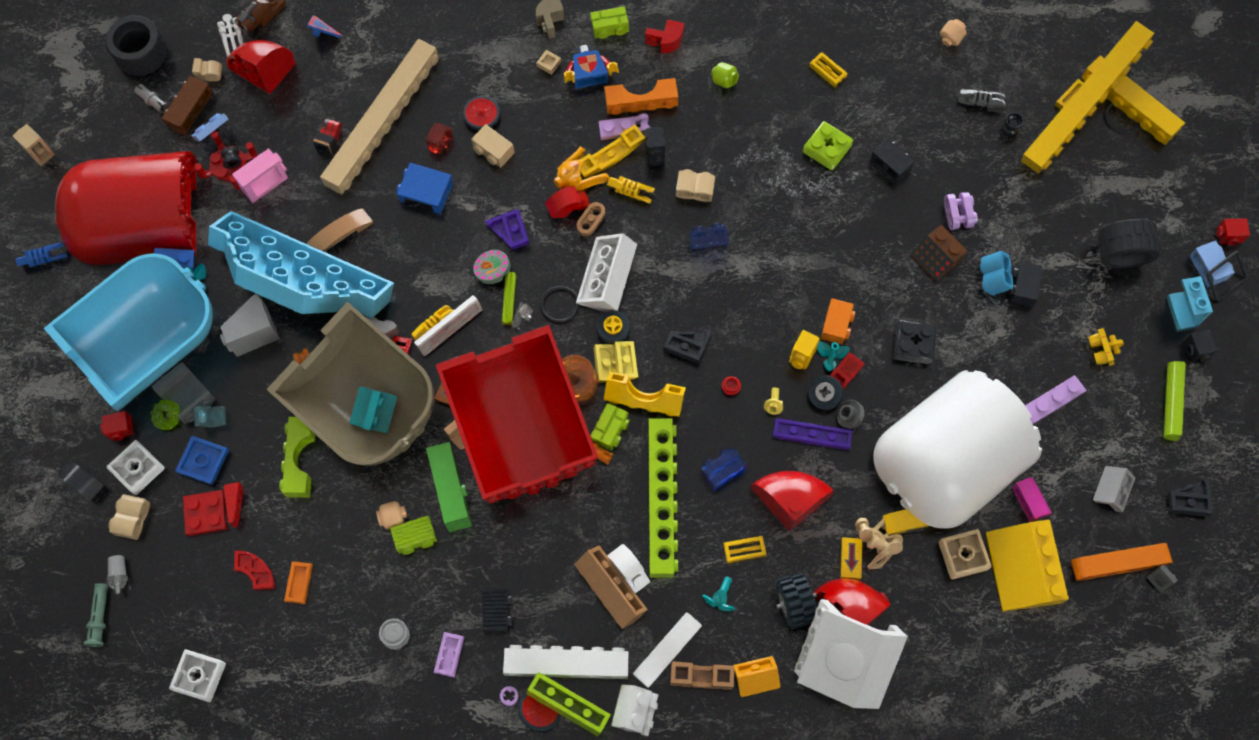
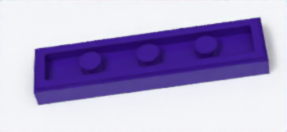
M775 418L772 438L850 451L853 430Z

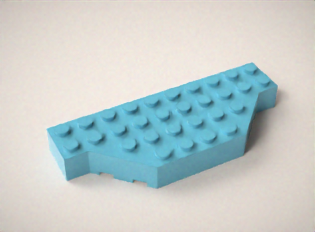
M230 211L209 226L208 245L224 252L234 283L301 314L338 312L348 302L364 316L373 318L391 301L393 282L235 212Z

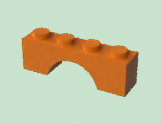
M675 78L657 80L654 89L643 95L628 92L622 84L604 87L607 114L617 115L623 112L634 113L640 110H655L657 108L678 106Z

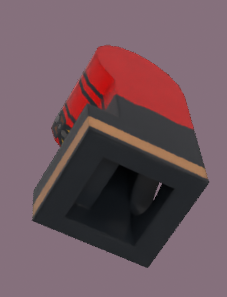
M328 118L324 121L318 136H315L313 140L316 151L328 155L332 154L342 131V123Z

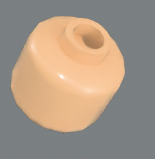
M958 19L949 20L940 31L941 42L948 47L951 45L958 46L967 34L965 24Z
M397 501L382 504L379 510L376 511L379 525L385 529L403 524L404 518L407 517L405 506H400Z

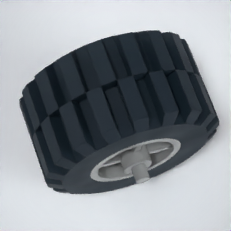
M797 573L777 579L776 592L779 601L777 608H781L787 624L791 629L812 624L817 609L814 597H817V595L812 592L806 577L802 573Z

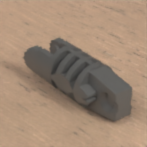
M960 90L958 102L995 109H1003L1005 107V95L1001 93L982 92L981 90Z

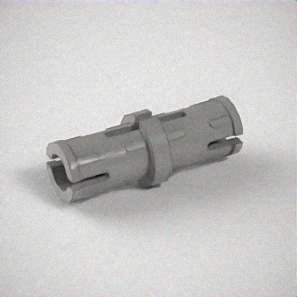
M143 84L138 85L140 88L136 86L134 92L143 98L147 105L154 107L161 114L164 113L162 109H168V105L159 99L155 92L149 91Z

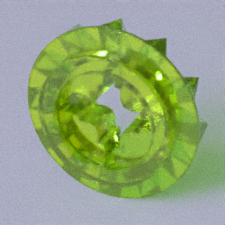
M160 400L159 403L154 404V409L150 412L152 414L150 420L154 423L155 427L161 430H169L176 426L180 420L177 417L181 413L180 407L172 400ZM161 410L167 411L166 414L169 419L163 417Z

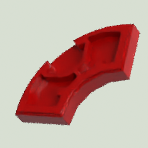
M235 551L234 571L248 575L254 590L275 589L273 574L263 560L246 551Z

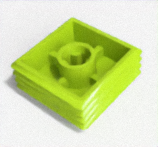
M823 121L804 145L803 153L833 170L852 146L853 139Z

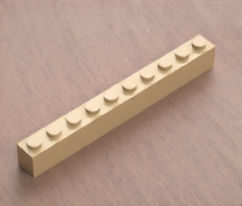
M420 39L416 41L320 176L326 187L340 194H343L345 190L350 188L352 180L355 176L359 175L365 161L367 162L370 159L372 151L380 145L384 134L389 132L391 124L399 118L403 107L408 105L410 97L414 92L418 91L422 80L427 78L431 67L438 62L439 56L436 47Z

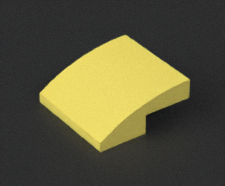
M634 341L599 344L593 347L597 383H606L610 372L629 375L630 380L638 378Z

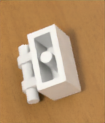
M622 685L611 726L648 736L650 728L653 727L654 723L652 721L654 711L658 707V694L638 686Z

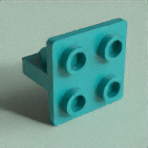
M362 386L359 387L350 424L367 430L388 433L397 396Z

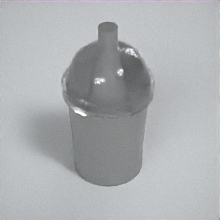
M121 555L108 558V578L106 580L110 588L116 590V594H120V589L125 587L128 581L125 557Z

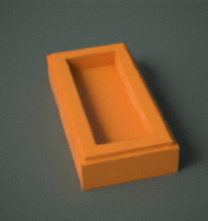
M292 561L285 593V602L306 604L313 568L311 563Z

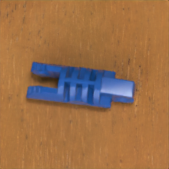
M62 242L25 251V256L18 257L15 260L17 266L28 264L29 267H34L68 257L66 253L53 256L52 249H59L64 246Z

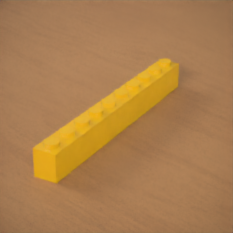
M1136 21L1023 154L1021 161L1038 174L1042 169L1046 170L1052 163L1051 158L1054 155L1057 157L1063 150L1062 145L1072 140L1075 135L1073 132L1083 127L1086 122L1084 119L1088 115L1091 117L1097 109L1096 105L1099 102H1104L1109 95L1107 92L1110 88L1112 90L1115 89L1120 82L1118 80L1120 76H1126L1131 69L1129 67L1131 63H1136L1140 59L1142 50H1147L1151 46L1154 32Z

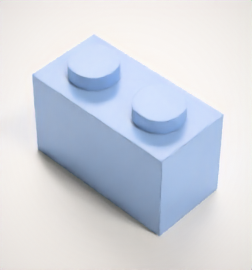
M1216 241L1196 248L1189 255L1207 288L1210 287L1206 274L1226 258L1223 249ZM1226 262L1210 276L1213 284L1216 285L1228 280L1235 272L1233 271L1232 264Z

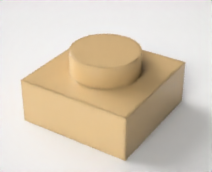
M546 50L536 64L537 67L552 75L561 63V58Z

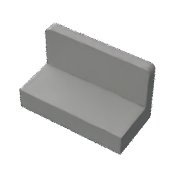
M1106 466L1093 500L1096 503L1109 504L1116 512H1123L1135 481L1134 475L1127 468Z

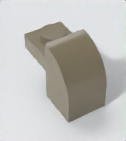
M542 0L536 8L537 26L542 25L543 33L547 32L549 39L555 38L553 22L564 20V11L560 0Z

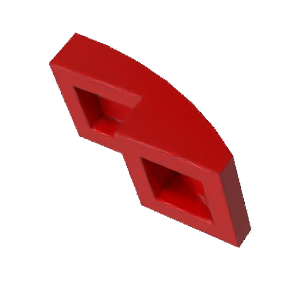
M849 352L830 376L836 378L844 390L865 363Z

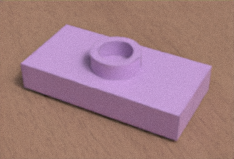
M444 632L434 669L435 674L455 678L464 636Z

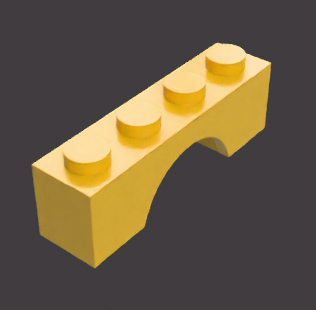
M610 372L606 382L604 400L612 404H624L630 408H642L649 412H661L668 416H680L686 388L666 384L659 392L652 394L643 393L633 386L629 375Z

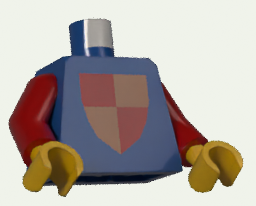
M582 45L579 47V53L573 55L574 61L569 63L566 72H564V83L573 81L575 89L608 83V73L609 76L612 75V72L619 73L618 65L616 62L611 63L604 56H600L597 50L590 51L588 45Z

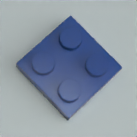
M191 436L175 471L181 475L213 486L229 449Z

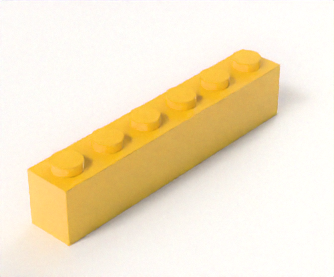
M1100 55L1086 68L1081 78L1086 81L1104 58ZM1121 75L1118 79L1120 82L1115 89L1112 90L1110 88L1107 92L1109 94L1107 99L1114 106L1125 112L1129 118L1139 122L1140 126L1151 133L1158 141L1166 145L1180 131L1185 122L1130 78Z

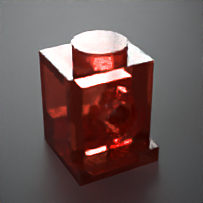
M435 122L425 140L430 151L441 153L443 148L448 146L449 139L452 140L454 136L450 127Z

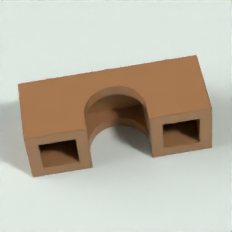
M672 662L670 686L732 690L734 687V666L693 665V663Z

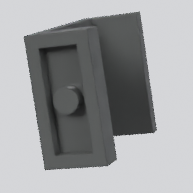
M183 362L179 363L151 386L184 424L193 421L198 413L203 409L209 408L215 400Z

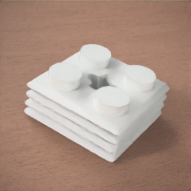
M137 440L133 441L107 465V469L134 495H137L165 468ZM135 465L138 466L137 470L133 468Z
M184 650L169 689L211 702L226 663L193 651ZM195 673L201 674L200 679L194 677Z

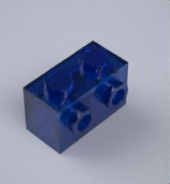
M722 223L712 224L711 228L704 229V226L693 227V231H689L692 251L729 245L727 225L722 226Z

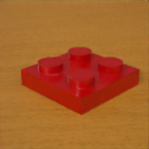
M223 490L183 496L185 534L187 536L227 530Z

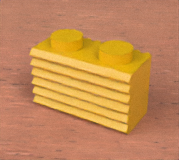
M802 330L792 349L789 360L793 367L807 369L817 349L819 337Z

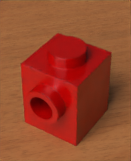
M1247 218L1224 219L1216 230L1220 244L1237 245L1243 243L1250 236Z
M123 411L102 416L100 429L102 434L110 440L119 441L123 437L134 435L132 417L127 412Z

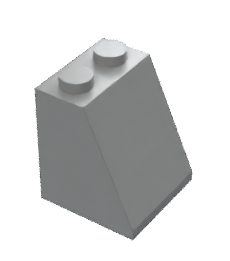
M254 294L221 326L223 334L220 337L223 344L227 345L230 352L233 351L237 357L280 339L269 310L259 294Z

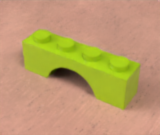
M289 417L288 423L285 424L287 441L283 444L285 460L281 464V470L284 473L283 479L280 480V491L286 497L310 498L311 477L299 469L298 456L307 444L315 441V433L297 417Z

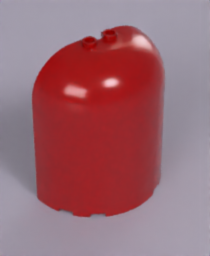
M191 151L96 159L79 163L71 168L62 178L55 199L56 227L71 255L77 260L91 265L128 262L141 255L154 254V248L194 250V256H197V222L191 215V190H197V172L194 169V165L197 164L195 154Z

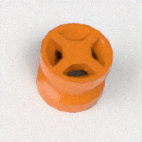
M305 348L300 353H294L293 357L297 363L301 364L309 356L310 352L308 348Z

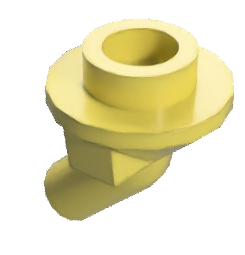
M772 388L771 399L766 400L764 403L765 411L772 415H778L783 411V402L779 400V388Z

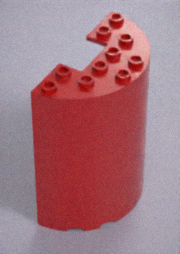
M549 325L511 338V344L475 356L473 351L436 364L482 499L489 503L507 498L514 499L525 493H529V495L539 493L540 488L558 486L559 481L574 477L578 472L596 465L595 462L598 459V455Z

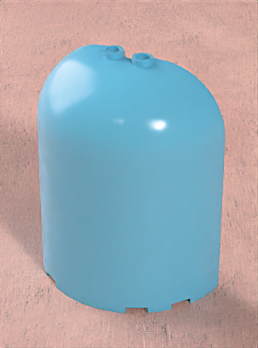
M145 254L128 261L44 329L64 353L89 378V382L116 411H119L204 341L212 326L213 311L209 298L203 291L206 289L199 280L194 281L192 279L194 275L187 267L183 269L174 259L162 254Z

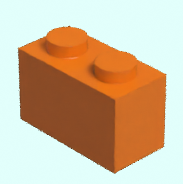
M831 298L821 335L822 340L843 345L844 340L849 339L851 328H848L849 322H853L855 311H852L854 304Z

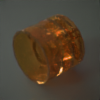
M579 355L563 358L562 361L577 402L586 401L591 398L597 390L598 379L590 361ZM577 378H580L581 381L575 384L574 382L577 381Z

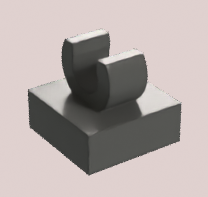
M1164 564L1147 576L1160 593L1178 581L1176 576Z

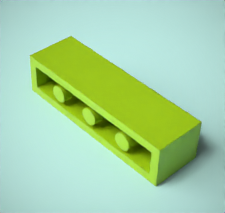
M539 672L526 695L596 736L600 735L611 715Z

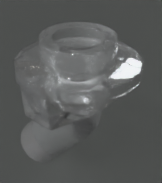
M519 303V308L516 309L517 312L511 327L519 329L522 317L531 319V313L533 312L527 303Z

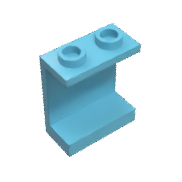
M1201 276L1182 279L1184 292L1169 294L1166 297L1177 332L1196 329L1213 312Z

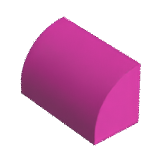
M1033 477L1019 481L1012 487L1029 522H1034L1052 514Z

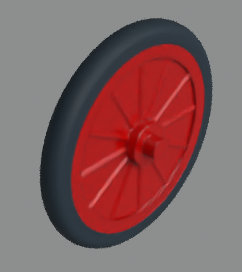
M486 96L472 98L463 108L465 123L476 130H480L485 124L491 128L500 118L499 105L495 100Z
M526 693L519 702L518 712L520 719L531 730L547 731L553 728L561 718L559 713L526 695Z

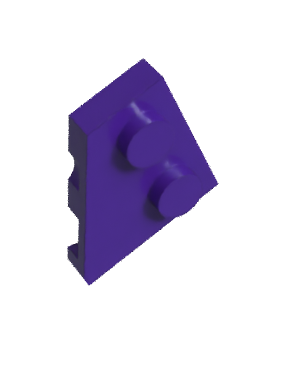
M519 209L485 221L487 226L512 250L530 244Z

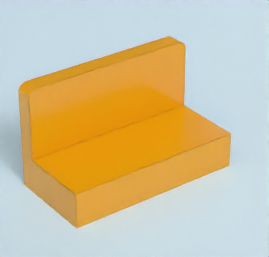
M773 656L733 665L741 697L780 688L778 668Z

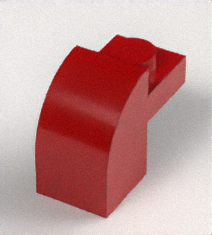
M667 20L664 31L647 28L645 44L660 46L661 53L675 51L681 45L685 23Z
M571 186L554 193L545 204L551 218H566L573 210H586L590 202L585 191H577L575 186Z

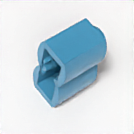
M999 251L982 257L980 270L984 274L982 281L984 291L995 295L1013 289L1009 254Z

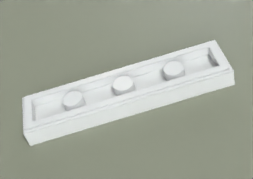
M471 296L414 342L424 357L483 310L477 298Z
M686 612L636 669L633 675L649 688L702 625Z

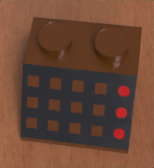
M940 225L921 242L910 256L936 282L964 259L967 250Z

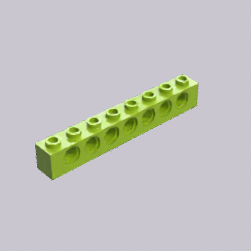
M649 419L650 578H674V572H678V559H674V552H678V540H674V532H678V522L674 520V513H677V501H673V493H677V482H673V474H677V463H673V455H677V445L673 444V437H676V425H672V419ZM665 437L668 441L662 444L658 442V438ZM666 456L668 460L662 463L658 461V457ZM664 474L668 477V480L662 482L658 479V476ZM664 493L669 498L666 501H661L658 499V495ZM666 513L669 518L667 520H660L658 515ZM661 532L668 533L669 538L666 540H661L658 537V534ZM663 551L667 552L669 558L662 560L658 557V554Z

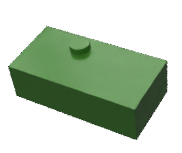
M450 442L426 448L445 526L449 532L471 527L472 522L465 498L468 495L465 484L462 485L455 453Z

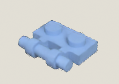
M217 113L209 119L207 124L198 127L191 136L195 141L200 142L228 120L227 116L224 113L222 115Z

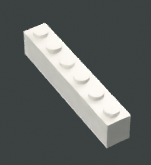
M510 645V648L504 649L503 674L505 676L535 677L539 672L546 677L628 679L629 654L628 651H624V648H612V651H604L603 647H592V650H583V647L574 646L571 647V650H563L562 646H551V649H542L543 646L532 645L530 649H522L521 645Z

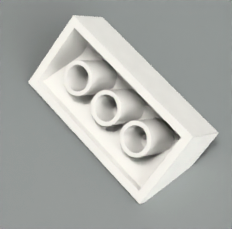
M625 234L596 237L576 301L577 304L603 312L618 311L637 247L634 241Z

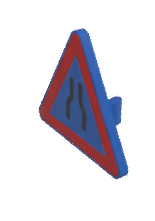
M314 15L307 25L308 28L314 29L312 34L319 37L321 32L339 38L342 37L340 33Z

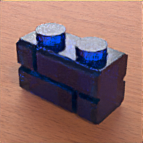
M727 448L720 452V457L714 461L711 458L703 463L701 474L713 491H716L747 471V464L735 448L731 450Z

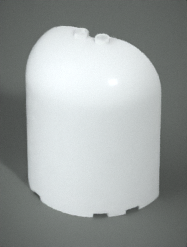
M965 370L958 373L882 434L874 449V464L879 477L887 486L888 491L893 495L898 493L902 497L901 505L906 510H909L917 519L932 527L953 528L966 522L1039 460L1042 448L1039 447L1041 436L1038 427L1033 426L1030 421L1032 415L1026 406L1008 387L997 379L992 381L987 378L986 373L976 370L974 372Z

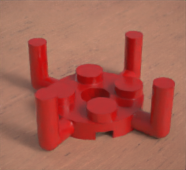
M213 131L211 132V137L216 143L218 151L210 156V169L204 170L199 163L194 165V169L202 179L214 175L216 179L231 182L236 190H240L241 188L232 174L246 165L247 161L256 158L258 153L254 145L248 142L246 148L249 153L243 154L239 150V157L242 160L241 166L235 169H227L223 166L224 159L220 154L227 147H225L218 132Z

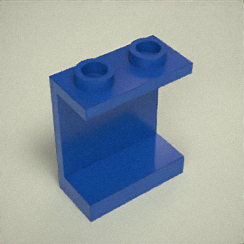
M410 163L408 169L406 168L403 172V180L397 186L396 194L401 203L404 202L405 198L431 205L435 213L441 214L453 185L451 174Z

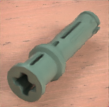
M107 584L94 585L90 622L86 625L88 629L87 641H84V645L88 647L103 646L102 633L106 627L105 623H103Z

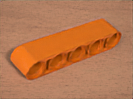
M1167 543L1084 556L1071 560L1076 581L1157 568L1163 564L1165 566L1173 564Z

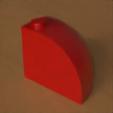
M253 40L243 43L226 59L229 70L269 94L296 64L293 53L289 49L266 40Z
M797 471L772 473L762 477L750 486L753 492L789 532L827 501L835 492L819 478Z
M840 578L830 580L813 591L817 595L814 598L818 603H820L821 599L828 600L844 616L868 626L891 605L884 593H879L871 586L855 579Z

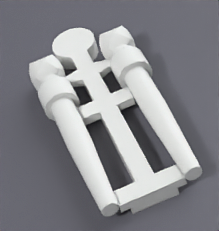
M225 14L223 21L217 22L227 57L231 54L227 38L231 39L233 51L237 48L234 36L238 37L240 45L243 44L241 29L234 22L236 18H232L230 14Z

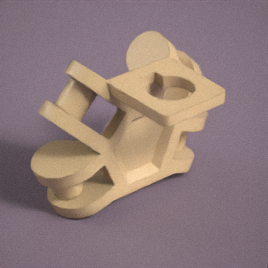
M860 518L855 523L859 537L862 541L867 542V547L870 549L877 548L878 555L867 566L868 569H880L893 554H898L903 550V537L900 534L888 535L886 533L883 535L879 531L881 527L886 531L884 518L874 528L869 527V522L866 518Z

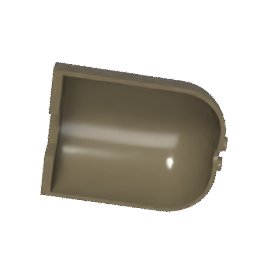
M346 302L321 330L326 337L301 364L293 360L267 390L341 458L353 464L372 466L387 462L400 453L405 452L415 439L423 433L433 410L434 389L428 374L415 360L350 303ZM362 386L397 396L388 433L367 430L350 424L359 387Z

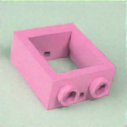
M269 148L232 174L242 192L252 203L288 178L285 173L287 169L283 165L282 159L277 153L273 154Z

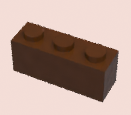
M189 76L187 81L183 83L178 95L173 98L170 107L163 114L162 120L168 128L184 135L188 133L213 94L209 84Z

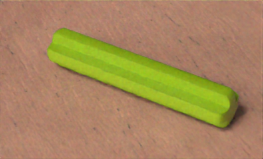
M509 272L507 276L505 274L503 325H512L516 282V274L514 272Z

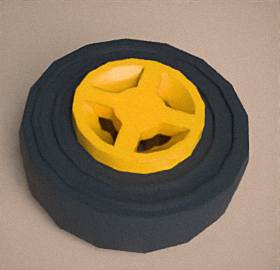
M607 311L597 320V334L602 341L608 344L624 341L630 332L629 320L619 311Z

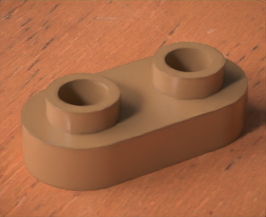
M591 203L577 221V231L580 235H592L604 219L605 207L601 203ZM598 212L599 215L595 216L593 213ZM588 226L589 229L585 230L583 227Z

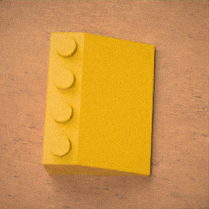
M1050 520L1029 522L985 532L1002 612L1062 604L1068 600Z

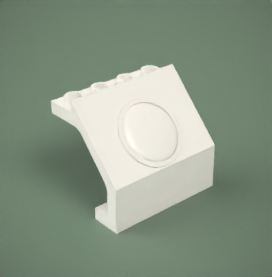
M821 599L805 643L802 646L798 662L795 665L794 672L799 676L797 683L853 708L879 709L908 636L896 625H889L887 631H882L841 614L828 600Z

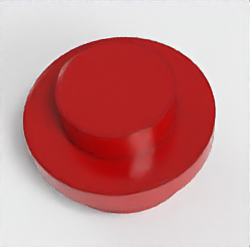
M729 376L722 382V390L727 395H736L741 389V383L736 377Z

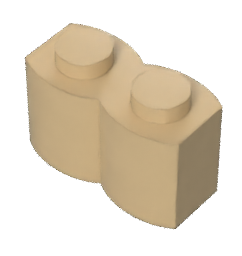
M689 169L679 171L675 196L683 199L711 202L715 176L709 172L695 173Z
M123 494L116 503L117 511L114 518H111L109 522V532L115 536L137 540L148 514L150 502L143 498Z

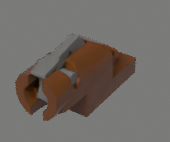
M254 0L241 11V14L237 16L234 22L241 30L245 28L246 33L253 31L258 25L264 28L286 5L285 0Z

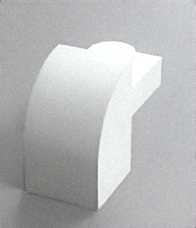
M624 544L607 555L635 593L650 583L644 568Z

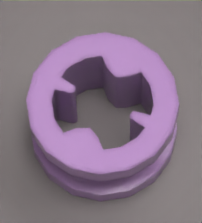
M507 686L502 689L500 699L506 706H513L519 700V693L514 687ZM507 691H509L510 693H515V696H513V701H510L509 699L506 701L504 700V697H506L505 693Z

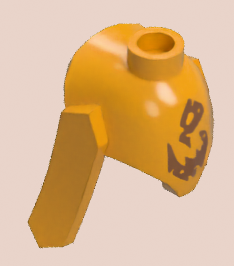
M580 146L571 157L557 168V177L553 181L559 189L575 186L577 191H581L597 184L606 183L609 180V176L607 173L582 180L581 167L584 164L580 159L583 158L585 149Z

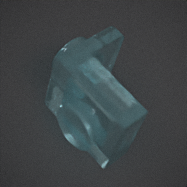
M225 406L194 407L195 426L212 428L226 425Z

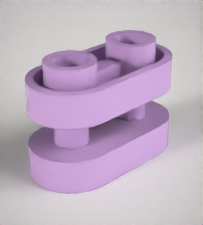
M968 192L960 193L958 199H956L954 194H948L944 197V206L950 230L959 229L960 223H963L965 228H972L977 223V213L973 210L974 199Z

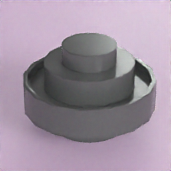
M846 400L837 411L838 423L848 429L859 426L864 418L863 406L854 400Z

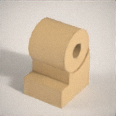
M194 58L192 73L196 79L204 82L219 81L221 79L222 64L213 60L206 62L202 61V59Z

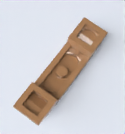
M363 208L355 210L330 223L306 244L327 253V250L355 231L361 232L373 224V221Z

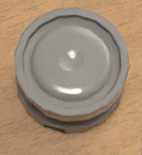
M392 618L382 624L379 630V637L387 648L398 650L407 645L410 633L403 621Z

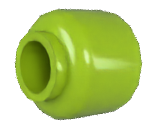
M723 62L715 66L711 72L714 84L724 88L734 86L739 78L736 67Z

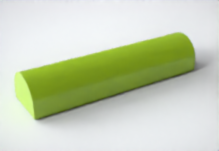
M1174 361L1167 364L1164 438L1167 440L1177 441L1182 436L1185 362Z

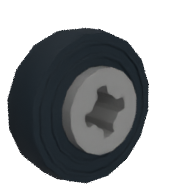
M820 376L810 384L808 397L816 408L831 410L841 402L843 388L836 378Z

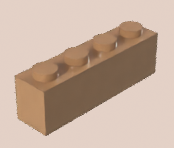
M600 546L588 550L574 564L622 629L633 624L648 610Z

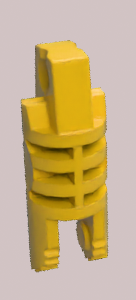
M621 176L619 179L610 177L607 185L616 188L615 192L649 204L651 199L640 195V190L642 189L650 193H654L655 190L653 187Z
M444 305L433 316L431 315L429 319H426L425 322L416 328L411 334L414 340H418L454 310L450 309L448 305Z

